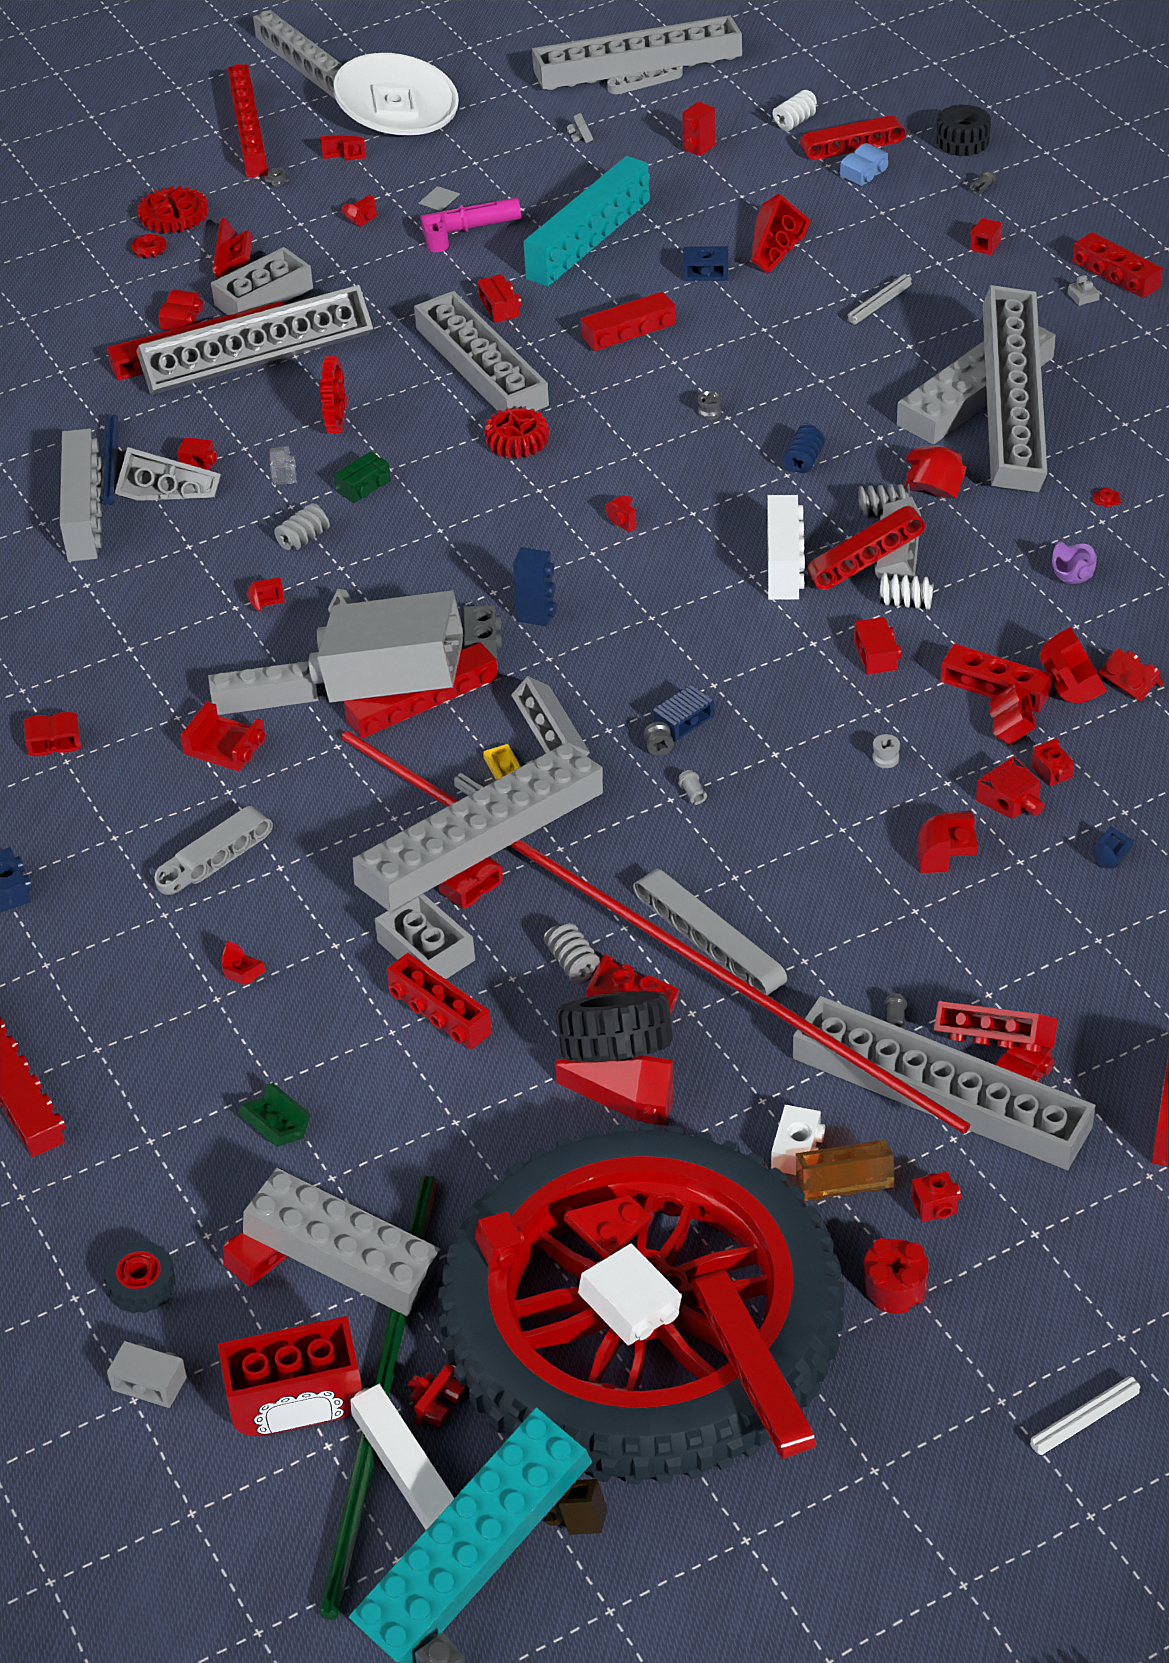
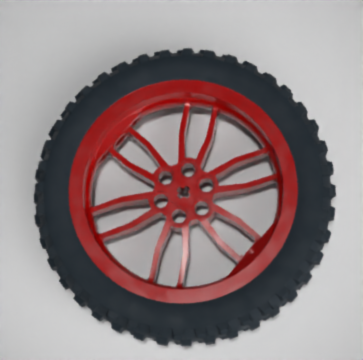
M643 1124L640 1131H627L624 1125L613 1126L612 1132L599 1135L596 1129L585 1131L581 1140L572 1142L568 1137L556 1141L555 1149L549 1152L542 1148L530 1154V1160L526 1163L520 1164L517 1162L506 1169V1178L503 1181L495 1179L486 1187L487 1194H484L481 1199L475 1200L468 1209L470 1217H467L466 1220L459 1224L456 1230L457 1237L453 1238L446 1256L448 1264L444 1265L442 1272V1282L445 1286L439 1288L438 1297L440 1312L444 1313L439 1317L442 1336L447 1338L444 1341L448 1362L456 1366L455 1377L460 1386L466 1387V1391H469L471 1404L479 1413L488 1414L489 1426L497 1433L507 1432L510 1436L537 1407L587 1450L592 1463L585 1471L593 1473L594 1478L598 1479V1481L608 1482L611 1476L625 1477L627 1484L639 1485L641 1480L657 1477L659 1484L671 1483L674 1475L687 1473L690 1479L703 1476V1472L712 1469L713 1465H716L720 1470L733 1465L735 1457L741 1454L750 1457L760 1450V1446L771 1440L731 1363L729 1362L716 1371L689 1347L679 1334V1331L682 1330L711 1344L726 1355L707 1317L693 1310L701 1308L693 1289V1279L723 1268L726 1272L749 1265H757L762 1276L735 1280L732 1283L742 1300L766 1295V1309L759 1332L802 1412L803 1407H807L820 1390L819 1382H823L828 1374L829 1360L835 1359L838 1351L839 1336L836 1333L842 1331L844 1312L840 1308L844 1307V1283L839 1281L841 1278L840 1263L837 1255L833 1253V1240L829 1232L825 1228H821L820 1214L815 1207L806 1206L804 1203L805 1194L798 1186H789L787 1184V1175L780 1169L775 1167L769 1170L764 1166V1158L754 1152L747 1156L740 1153L739 1145L729 1140L722 1145L713 1142L712 1134L700 1131L696 1136H690L685 1134L684 1128L671 1126L668 1132L656 1131L653 1124ZM630 1195L652 1216L650 1223L638 1233L637 1250L671 1283L682 1297L679 1314L673 1322L667 1325L662 1324L654 1329L646 1339H638L629 1345L635 1347V1358L627 1387L624 1386L621 1389L612 1384L600 1383L606 1367L620 1346L627 1344L578 1294L579 1287L557 1289L522 1300H517L520 1280L525 1271L542 1250L570 1274L581 1279L583 1272L598 1263L573 1252L556 1240V1238L571 1229L582 1238L563 1220L565 1214L570 1210ZM508 1211L515 1226L521 1228L525 1244L522 1246L519 1260L508 1266L500 1265L489 1268L475 1239L478 1220ZM662 1212L668 1216H680L675 1230L661 1251L647 1249V1239L654 1214ZM691 1218L719 1230L741 1247L711 1253L677 1267H672L683 1248ZM597 1252L600 1258L604 1260V1258ZM558 1312H581L566 1320L530 1331H522L519 1323L520 1319ZM609 1328L597 1350L588 1381L579 1380L550 1364L535 1351L537 1348L569 1343ZM652 1338L660 1339L681 1365L698 1377L699 1380L667 1389L638 1391L643 1377L646 1341Z

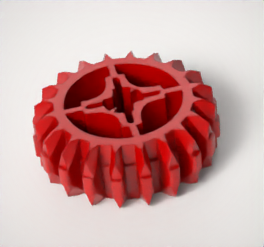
M526 406L522 409L517 407L509 409L507 407L505 411L498 410L497 414L491 415V419L487 420L484 434L488 448H491L492 453H498L499 457L506 455L508 459L511 457L518 459L522 456L528 458L529 454L536 455L537 451H542L543 446L547 445L549 427L546 418L542 417L541 412H535L534 409L527 410Z

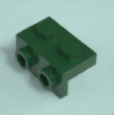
M273 1082L267 1084L263 1098L241 1104L238 1113L276 1147L303 1139L310 1118V1113Z

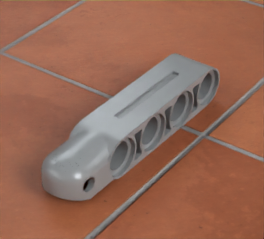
M253 806L243 808L161 865L154 876L156 888L164 895H173L191 883L197 884L265 839L272 830V821Z

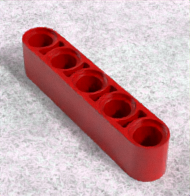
M890 115L809 132L802 136L800 145L811 160H819L855 152L865 143L875 147L895 144L903 140L906 132L898 119Z
M904 506L811 561L807 569L808 574L818 589L828 590L920 536L925 530V522L914 507Z

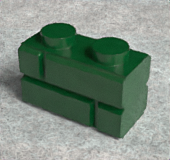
M372 451L334 474L335 490L341 496H346V499L352 503L366 498L371 492L381 486H385L391 480L388 462L381 457L379 458Z

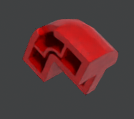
M940 445L916 447L909 452L905 459L912 466L908 471L904 487L907 488L909 484L910 491L927 490L940 499L957 498L966 470V466L962 463V455Z
M1071 626L1053 636L1043 646L1040 653L1041 663L1048 673L1053 674L1052 681L1059 695L1064 700L1072 703H1084L1107 692L1099 674Z
M972 811L943 812L930 817L922 824L917 844L920 873L948 872L949 856L978 855V843L974 828L975 817Z

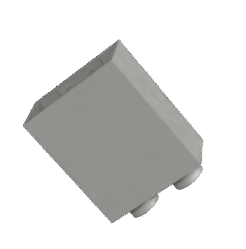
M454 590L333 606L327 626L318 627L317 629L319 652H313L309 655V669L313 683L325 684L329 703L453 687L464 639Z

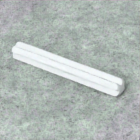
M1132 1376L1123 1379L1034 1435L1030 1443L1032 1449L1038 1455H1043L1139 1394V1383Z

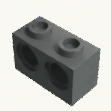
M495 605L464 607L465 649L481 642L497 659V648H502L501 632L497 633V631H502L501 615L496 616Z

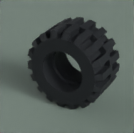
M963 104L943 109L937 116L936 144L944 152L952 155L970 156L981 153V151H984L989 146L990 114L978 106Z

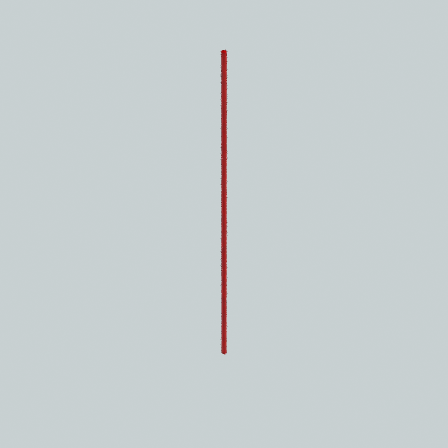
M345 731L343 733L342 740L447 807L458 802L454 797L351 732ZM522 840L509 845L963 1134L968 1132L970 1123L538 850Z

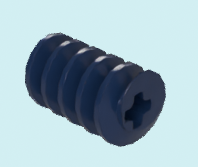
M803 423L800 425L782 458L784 468L791 472L807 473L810 471L825 444L823 433L811 424Z

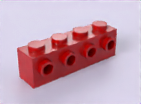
M662 291L582 317V338L593 351H597L660 329H665L676 324V305Z
M408 952L387 968L388 989L391 995L397 1000L401 999L408 1004L416 1014H422L429 1019L437 1029L447 1032L456 1043H462L472 1050L492 1034L490 1010Z
M938 1001L934 1030L948 1033V1039L966 1042V1037H973V1043L990 1045L991 1040L998 1041L997 1046L1015 1049L1017 1043L1023 1044V1050L1041 1052L1042 1047L1054 1049L1058 1018L1028 1012Z

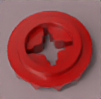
M145 234L136 238L132 242L131 248L133 254L137 255L138 258L146 257L148 259L152 256L156 258L157 254L162 255L164 250L167 249L165 238L160 235Z

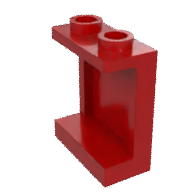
M207 701L180 736L185 755L240 771L245 763L251 760L258 746L263 744L266 732L262 719L256 718L250 726L218 716L216 704Z

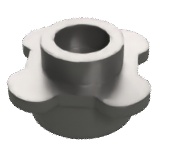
M276 167L268 171V175L264 177L265 182H270L274 187H280L284 182L290 180V176L285 175L283 168Z

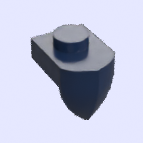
M1110 826L1094 845L1093 858L1099 867L1115 868L1133 847L1134 840Z

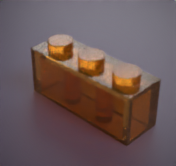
M886 1140L795 1153L796 1185L805 1194L804 1201H819L828 1197L850 1196L853 1193L881 1191L885 1188L894 1187V1155Z

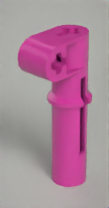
M515 197L468 207L460 205L457 209L420 215L428 250L431 252H442L449 247V232L460 230L468 232L470 228L521 219L519 200Z

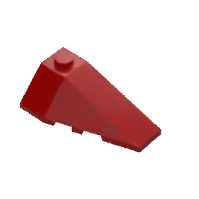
M777 194L762 203L756 218L751 261L767 274L805 237L811 221L781 194Z
M643 1055L625 1061H619L618 1059L606 1062H575L574 1060L569 1061L567 1059L556 1061L557 1084L636 1121L666 1126L674 1099L673 1060Z

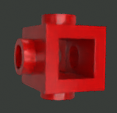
M948 1171L937 1174L931 1173L912 1180L911 1200L921 1223L938 1218L945 1219L957 1214L958 1200H961V1191L958 1183L952 1182Z

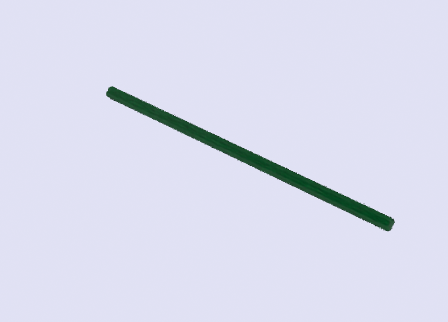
M426 1175L420 1178L408 1233L422 1240H425L437 1188V1179L434 1176ZM392 1308L389 1310L372 1387L380 1384L388 1397L407 1319L406 1315ZM362 1430L319 1612L323 1619L335 1620L339 1615L376 1454Z

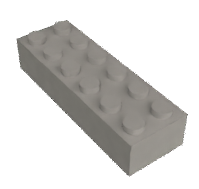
M91 429L62 431L60 527L68 562L98 559V549L102 548L100 535L102 533L101 519L98 518L102 517L100 503L102 502L100 487L102 482L100 472L102 471V459L97 455V452H99L98 439L93 438Z
M279 1168L275 1169L244 1210L243 1234L406 1316L438 1271L440 1248Z

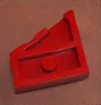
M628 1195L570 1210L565 1214L563 1220L606 1259L618 1252L649 1224L652 1216Z

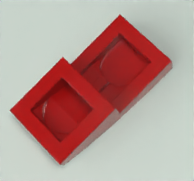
M351 135L320 136L323 159L344 156L345 161L366 158L364 137Z

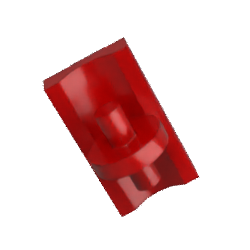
M446 1364L436 1379L431 1373H427L424 1378L413 1376L408 1382L409 1388L412 1391L409 1399L411 1402L417 1403L414 1407L417 1415L413 1419V1423L419 1427L428 1422L441 1428L449 1416L450 1409L441 1404L440 1401L444 1397L457 1405L465 1396L466 1387L460 1386L458 1380L454 1377L455 1368L451 1365Z

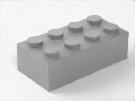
M283 247L211 282L214 305L225 314L231 315L281 301L286 303L313 289L311 266Z

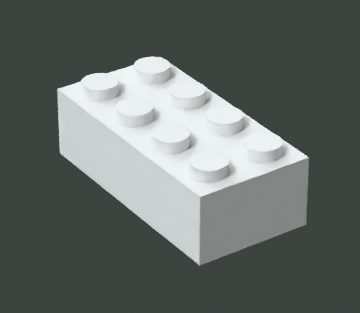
M768 495V600L799 599V589H804V574H799V572H804L805 557L803 554L804 522L799 521L803 520V505H798V495Z

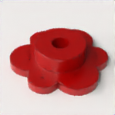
M1104 487L1100 491L1094 492L1093 502L1096 505H1103L1109 508L1112 505H1119L1121 503L1119 492L1113 491L1110 488Z

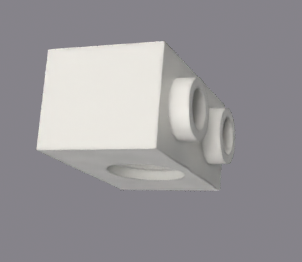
M785 1105L772 1148L771 1169L776 1167L783 1173L803 1177L808 1176L810 1166H816L819 1148H816L817 1142L822 1143L824 1138L825 1125L820 1124L821 1111Z

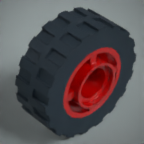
M143 1241L130 1242L122 1248L119 1247L113 1255L109 1256L108 1263L104 1267V1281L112 1303L115 1306L118 1305L121 1310H128L130 1313H146L149 1310L159 1308L162 1303L165 1304L169 1300L170 1294H173L174 1285H176L173 1262L169 1253H166L162 1246H157L150 1241L149 1243Z

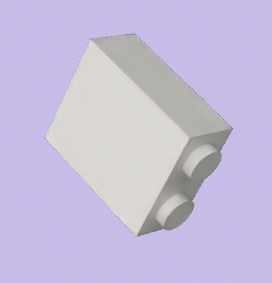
M632 1243L583 1272L578 1294L628 1346L638 1339H646L654 1329L662 1324L667 1325L673 1322L679 1314L682 1297Z

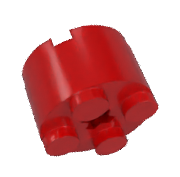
M880 1238L874 1242L873 1247L867 1252L864 1260L863 1290L866 1297H869L874 1302L876 1308L887 1313L900 1314L910 1311V1307L923 1302L927 1292L929 1266L924 1248L919 1243H912L902 1239Z

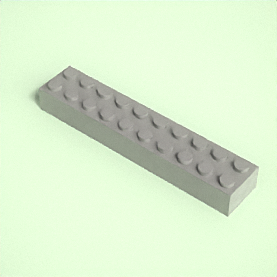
M731 15L537 47L532 48L533 71L542 89L553 90L561 86L572 87L579 83H594L597 80L603 79L609 80L624 74L644 73L645 71H656L666 67L673 69L674 67H679V65L694 66L698 63H713L721 59L732 60L742 56V33Z
M360 285L141 344L136 351L150 395L369 335L373 330V326Z
M990 285L983 302L991 486L1039 492L1047 475L1037 295L1034 291Z
M565 743L354 857V884L388 911H392L602 794L603 767L568 743Z
M819 997L805 1018L808 1022L970 1123L969 1131L1065 1170H1069L1093 1127L1095 1104L825 997ZM799 1029L794 1034L793 1059L934 1116Z

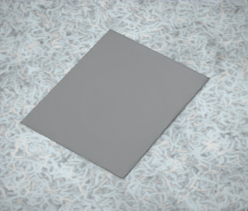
M437 186L418 204L442 211L460 193Z

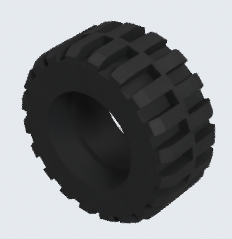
M640 990L584 997L562 1004L558 1007L555 1014L560 1052L569 1061L603 1062L639 1057L669 1047L673 1039L669 1003L667 997L662 992Z

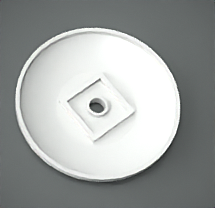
M373 53L354 58L338 70L333 86L336 101L346 114L364 126L389 134L420 135L436 131L453 119L458 108L457 90L452 81L441 70L423 60L402 54Z

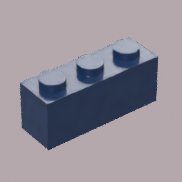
M521 547L513 563L517 622L547 627L550 618L555 616L557 603L553 602L556 584L552 582L554 563H551V554L548 551Z

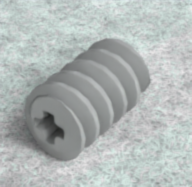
M889 484L885 492L883 486L878 485L875 492L873 486L869 485L866 493L864 488L859 486V510H863L865 517H868L870 510H873L875 517H878L880 509L883 510L884 504L910 497V486L908 484L905 491L903 485L898 484L895 491L893 485Z
M312 503L305 506L303 510L298 511L296 515H292L289 520H285L282 525H278L275 528V537L283 549L291 550L293 548L294 550H299L301 545L308 543V539L313 540L316 535L322 534L323 530L329 529L330 523L324 511L317 504Z
M568 923L554 926L545 933L544 943L559 962V965L564 969L570 981L579 985L590 979L598 967L600 959L594 954L593 948L589 946L588 941L584 939L575 924Z

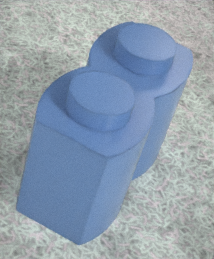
M865 143L855 153L847 155L842 160L840 176L861 186L865 185L874 178V175H878L887 169L888 153Z

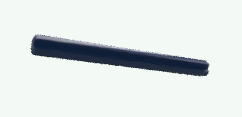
M108 414L105 417L101 503L105 506L107 504L112 505L115 502L119 424L118 416L115 414L112 416Z

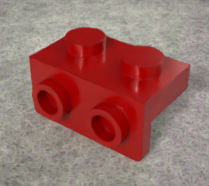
M1119 648L1114 651L1098 671L1102 678L1139 702L1145 698L1155 684L1159 687L1164 684L1159 676L1161 672L1150 663L1145 666L1139 662L1140 658L1129 650L1125 653Z

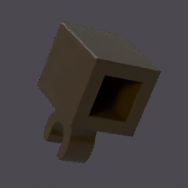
M598 1479L576 1480L550 1510L552 1512L548 1514L547 1525L556 1526L564 1520L569 1535L601 1533L608 1509Z

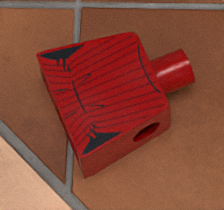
M1014 756L977 781L976 801L1008 818H1015L1025 810L1033 816H1038L1044 809V803L1039 800L1041 786L1039 779Z

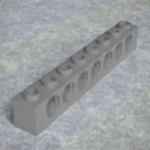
M271 10L263 11L261 14L253 16L256 39L336 100L333 89L334 80L338 70L343 65Z

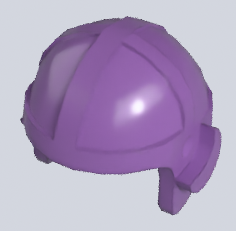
M1059 542L1053 551L1052 563L1054 572L1061 581L1067 584H1080L1089 578L1091 579L1097 563L1094 549L1088 544L1066 546L1063 542Z

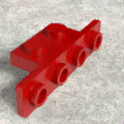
M225 217L220 219L212 268L214 275L218 279L230 274L231 270L237 267L241 268L249 262L253 239L249 230L236 235V231Z

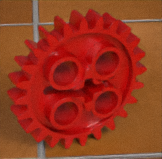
M182 185L177 189H174V186H171L170 189L162 187L160 192L154 190V194L148 193L147 198H142V202L138 203L139 208H137L140 223H143V227L148 226V230L155 229L156 233L164 230V234H167L168 231H172L175 234L177 230L184 232V228L192 230V225L199 226V221H205L204 217L208 216L207 211H209L206 196H203V192L198 193L197 189L191 191L189 186L182 189Z
M325 356V359H323L324 364H322L323 371H321L322 379H320L319 383L322 416L328 434H339L343 430L344 410L347 409L344 371L338 356Z

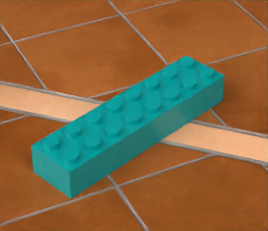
M629 156L624 157L525 239L526 279L548 287L641 207L647 204L650 199L648 163Z
M536 1407L349 1616L351 1621L395 1663H416L415 1652L446 1629L590 1466L592 1460L587 1450Z

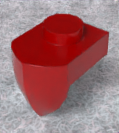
M367 195L355 204H345L341 207V211L350 222L361 227L377 216L375 197Z
M623 495L608 502L605 506V511L611 522L630 533L636 529V509L630 506L633 498Z
M280 577L253 582L247 590V596L251 605L259 612H262L261 607L285 602Z
M227 941L222 954V969L225 978L245 985L253 982L256 977L266 971L263 961L245 955L239 945Z

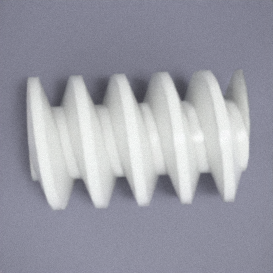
M802 90L774 108L772 114L778 126L784 131H790L813 116L816 112L817 104L815 95L811 91Z
M884 573L881 579L879 603L883 598L885 605L889 606L891 600L894 599L895 606L899 607L902 600H904L905 607L909 608L912 601H914L915 607L919 609L924 602L926 609L930 610L933 583L929 585L928 577H925L922 584H919L918 576H914L912 582L909 583L907 575H904L900 582L897 574H894L890 581L888 580L887 573Z

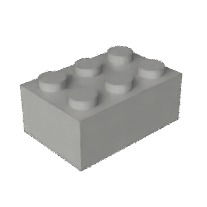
M424 894L375 918L378 943L397 960L408 952L445 979L475 961L473 937Z

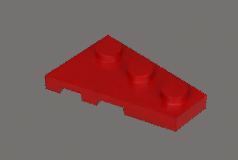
M604 954L587 987V997L640 990L662 992L668 999L671 1014L678 1000L679 989L651 975L643 977L634 972V967L628 964L620 966L613 962V957Z

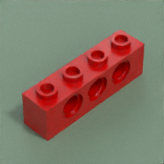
M1093 232L1074 243L1073 263L1133 294L1145 298L1161 287L1163 268Z
M954 643L942 661L940 682L990 698H994L1017 682L1029 693L1032 701V711L1039 713L1051 694L1053 674Z

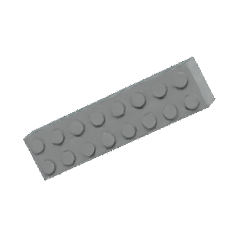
M455 291L414 306L416 329L497 411H505L507 407L509 409H514L515 407L522 409L525 406L527 410L534 409L538 411L549 406L548 383Z
M1038 326L1041 366L1054 358L1056 334ZM984 341L898 402L897 425L934 445L987 406Z

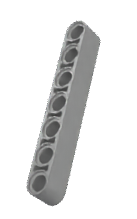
M656 868L633 884L634 892L641 902L724 969L766 995H769L787 982V974L778 962L662 870Z

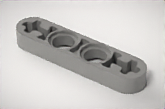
M679 65V67H674L673 69L666 67L656 71L636 72V74L630 73L613 77L607 82L608 92L622 94L675 80L683 75V67Z

